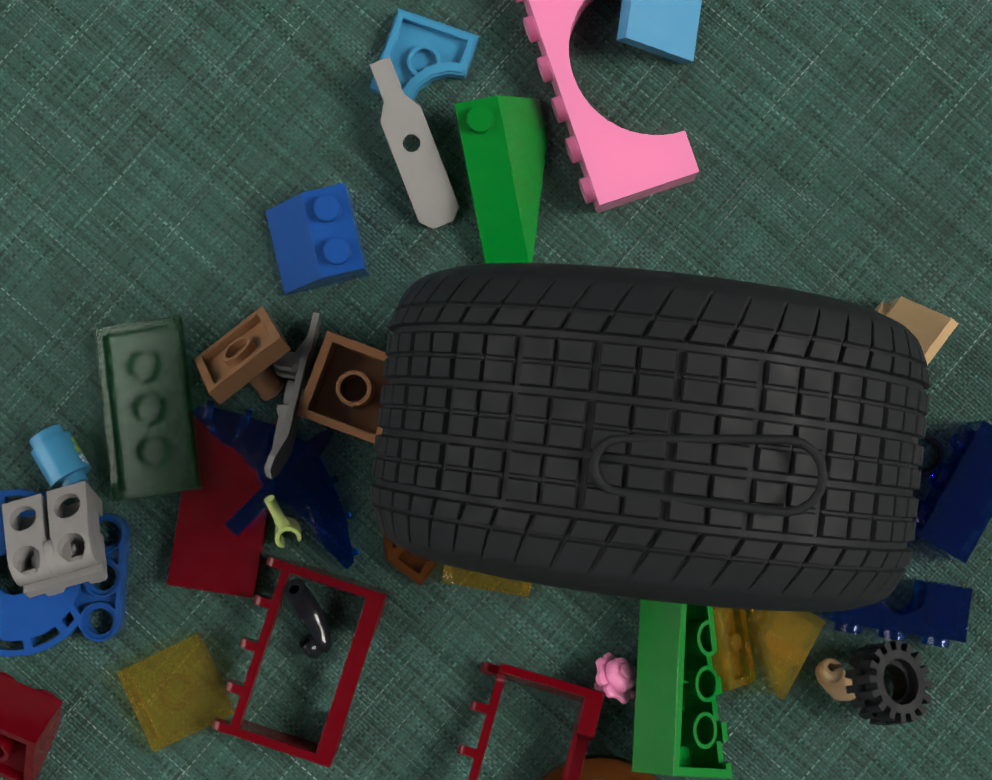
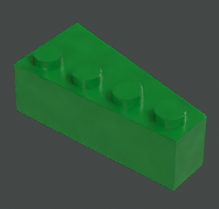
M641 599L632 772L680 777L733 779L731 762H724L722 741L728 740L726 721H719L716 695L723 694L721 676L717 675L712 664V656L718 652L713 607Z

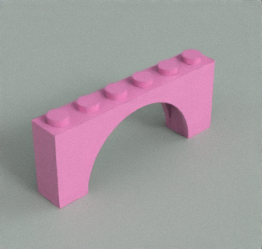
M515 0L516 3L524 2L528 14L527 17L523 18L526 34L530 43L537 41L542 56L537 58V64L544 83L550 81L552 83L556 97L551 98V104L558 123L564 121L570 135V137L565 139L569 158L572 164L579 162L584 178L579 179V186L585 203L593 202L596 213L694 181L699 173V169L685 131L666 135H648L621 128L601 116L588 103L578 88L570 65L569 41L581 14L594 0Z

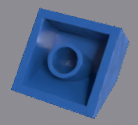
M345 183L302 192L265 211L285 295L369 276L351 195Z

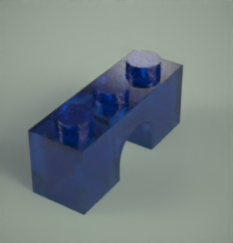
M915 579L912 598L903 608L890 610L884 600H881L875 604L851 610L822 612V618L835 622L834 630L861 634L862 627L879 629L878 637L905 641L906 633L922 636L921 643L949 648L950 640L966 642L973 589L959 585Z

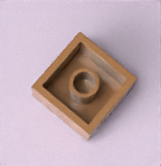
M327 331L296 415L375 444L376 435H381L383 428L377 426L379 408H383V405L380 404L381 388L384 385H388V379L383 377L385 359L389 358L386 356V352Z

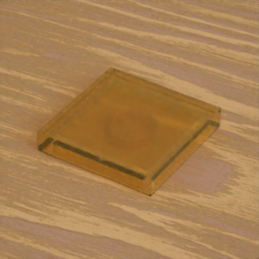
M200 632L117 672L153 753L212 725L215 718L225 719L235 712V707Z

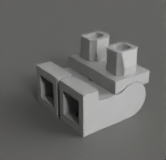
M86 481L47 491V500L40 493L1 504L8 567L14 581L18 586H23V593L28 598L46 594L49 597L63 593L70 586L84 582L95 584L107 580L108 571L104 536L100 533L99 517L103 516L102 500ZM68 498H78L80 500L78 503L67 506L63 503ZM26 510L36 512L35 515L25 518L20 515L21 512Z

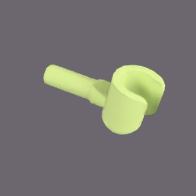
M274 495L267 496L264 502L276 525V545L280 548H285V540L282 535L285 531L295 533L297 540L300 542V523L296 519L286 517L283 514Z

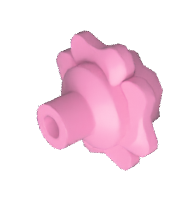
M610 652L603 655V658L600 657L595 661L598 671L596 682L594 683L595 691L605 693L604 697L616 698L622 704H626L630 699L636 697L637 668L625 658H616Z

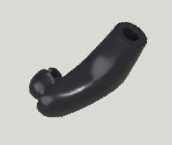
M290 580L284 586V595L292 610L309 631V634L300 639L299 645L309 658H316L322 651L328 653L332 647V639L326 618L317 599L302 580Z

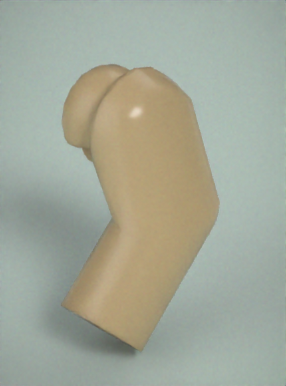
M830 657L822 660L815 669V675L823 689L836 701H852L855 699L854 693L847 694L846 686L852 685V679L845 678L846 672L841 667L842 663Z

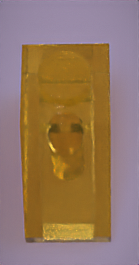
M752 610L749 620L753 624L749 630L767 689L776 697L784 700L826 621L810 612Z

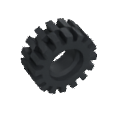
M901 641L865 645V647L855 651L857 656L850 658L848 664L854 667V669L846 670L845 678L852 679V685L846 686L847 694H855L856 698L850 701L853 708H862L858 715L863 719H870L871 724L883 726L914 722L918 720L917 716L924 715L926 712V708L922 704H930L931 696L925 693V689H932V681H925L924 674L930 672L927 665H919L923 657L919 652L911 653L913 649L908 643L901 644ZM885 668L893 680L894 690L892 698H890L884 686L883 676Z

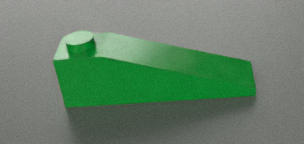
M496 95L455 103L456 121L485 264L532 263L548 143L540 99Z

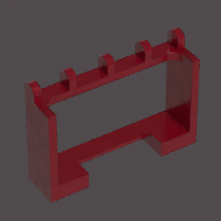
M268 556L266 565L273 569L281 570L272 598L261 594L255 595L253 603L268 609L259 639L241 637L239 646L253 651L254 655L244 683L232 679L227 680L225 689L240 695L232 721L215 718L212 728L330 768L335 760L347 724V715L372 638L376 634L389 591L292 559L286 561L274 556ZM292 574L366 598L319 744L244 720L285 596L283 589L290 581Z
M482 662L480 672L489 676H495L496 680L489 705L476 701H471L470 711L485 715L477 748L459 745L457 754L473 759L468 780H478L505 680L580 701L560 780H579L589 740L593 739L605 693L504 663L497 666Z

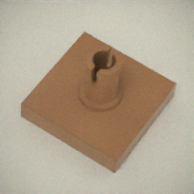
M261 306L195 357L194 361L208 393L219 405L247 383L258 392L262 400L267 401L277 396L284 387L283 380L269 366L290 351L291 348L273 318Z

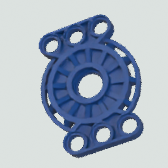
M26 489L0 491V559L3 555L7 554L1 504L11 502L9 499L11 496L29 497L40 493L47 500L46 493ZM26 510L20 513L23 518L36 514L33 510ZM114 513L103 514V516L99 517V525L108 520L115 523L119 529L117 541L111 546L105 545L107 565L112 567L116 574L115 583L111 588L102 589L96 583L84 582L67 587L60 594L49 597L46 594L28 598L24 593L13 594L6 592L0 587V641H22L24 647L19 649L0 647V656H29L56 646L72 635L78 627L86 638L95 642L106 641L120 632L125 617L130 528L126 519ZM96 609H106L112 616L113 624L107 633H99L91 625L90 619ZM72 615L74 620L70 623L68 618ZM55 628L60 632L59 635L50 641L36 646L38 636L51 632Z

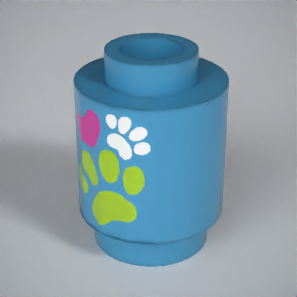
M57 424L40 431L30 439L29 443L33 448L31 455L52 490L88 480L86 474L92 467L70 431H64L63 427Z

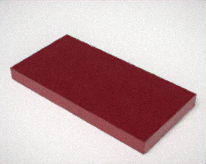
M195 411L167 585L255 598L270 513L264 499L269 495H273L275 478L270 479L266 477L264 467L272 450L277 424Z

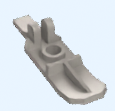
M390 57L369 64L384 101L380 123L419 223L434 229L452 222L457 214L459 205L421 106L404 94ZM408 136L417 137L420 141L419 149L414 152L407 151L403 146L405 138Z
M313 312L308 335L296 352L288 351L273 363L275 373L279 377L295 379V381H287L284 392V405H277L278 420L272 450L264 467L266 477L270 479L275 478L281 472L293 451L300 422V416L296 415L311 374L313 355L321 326L320 313Z

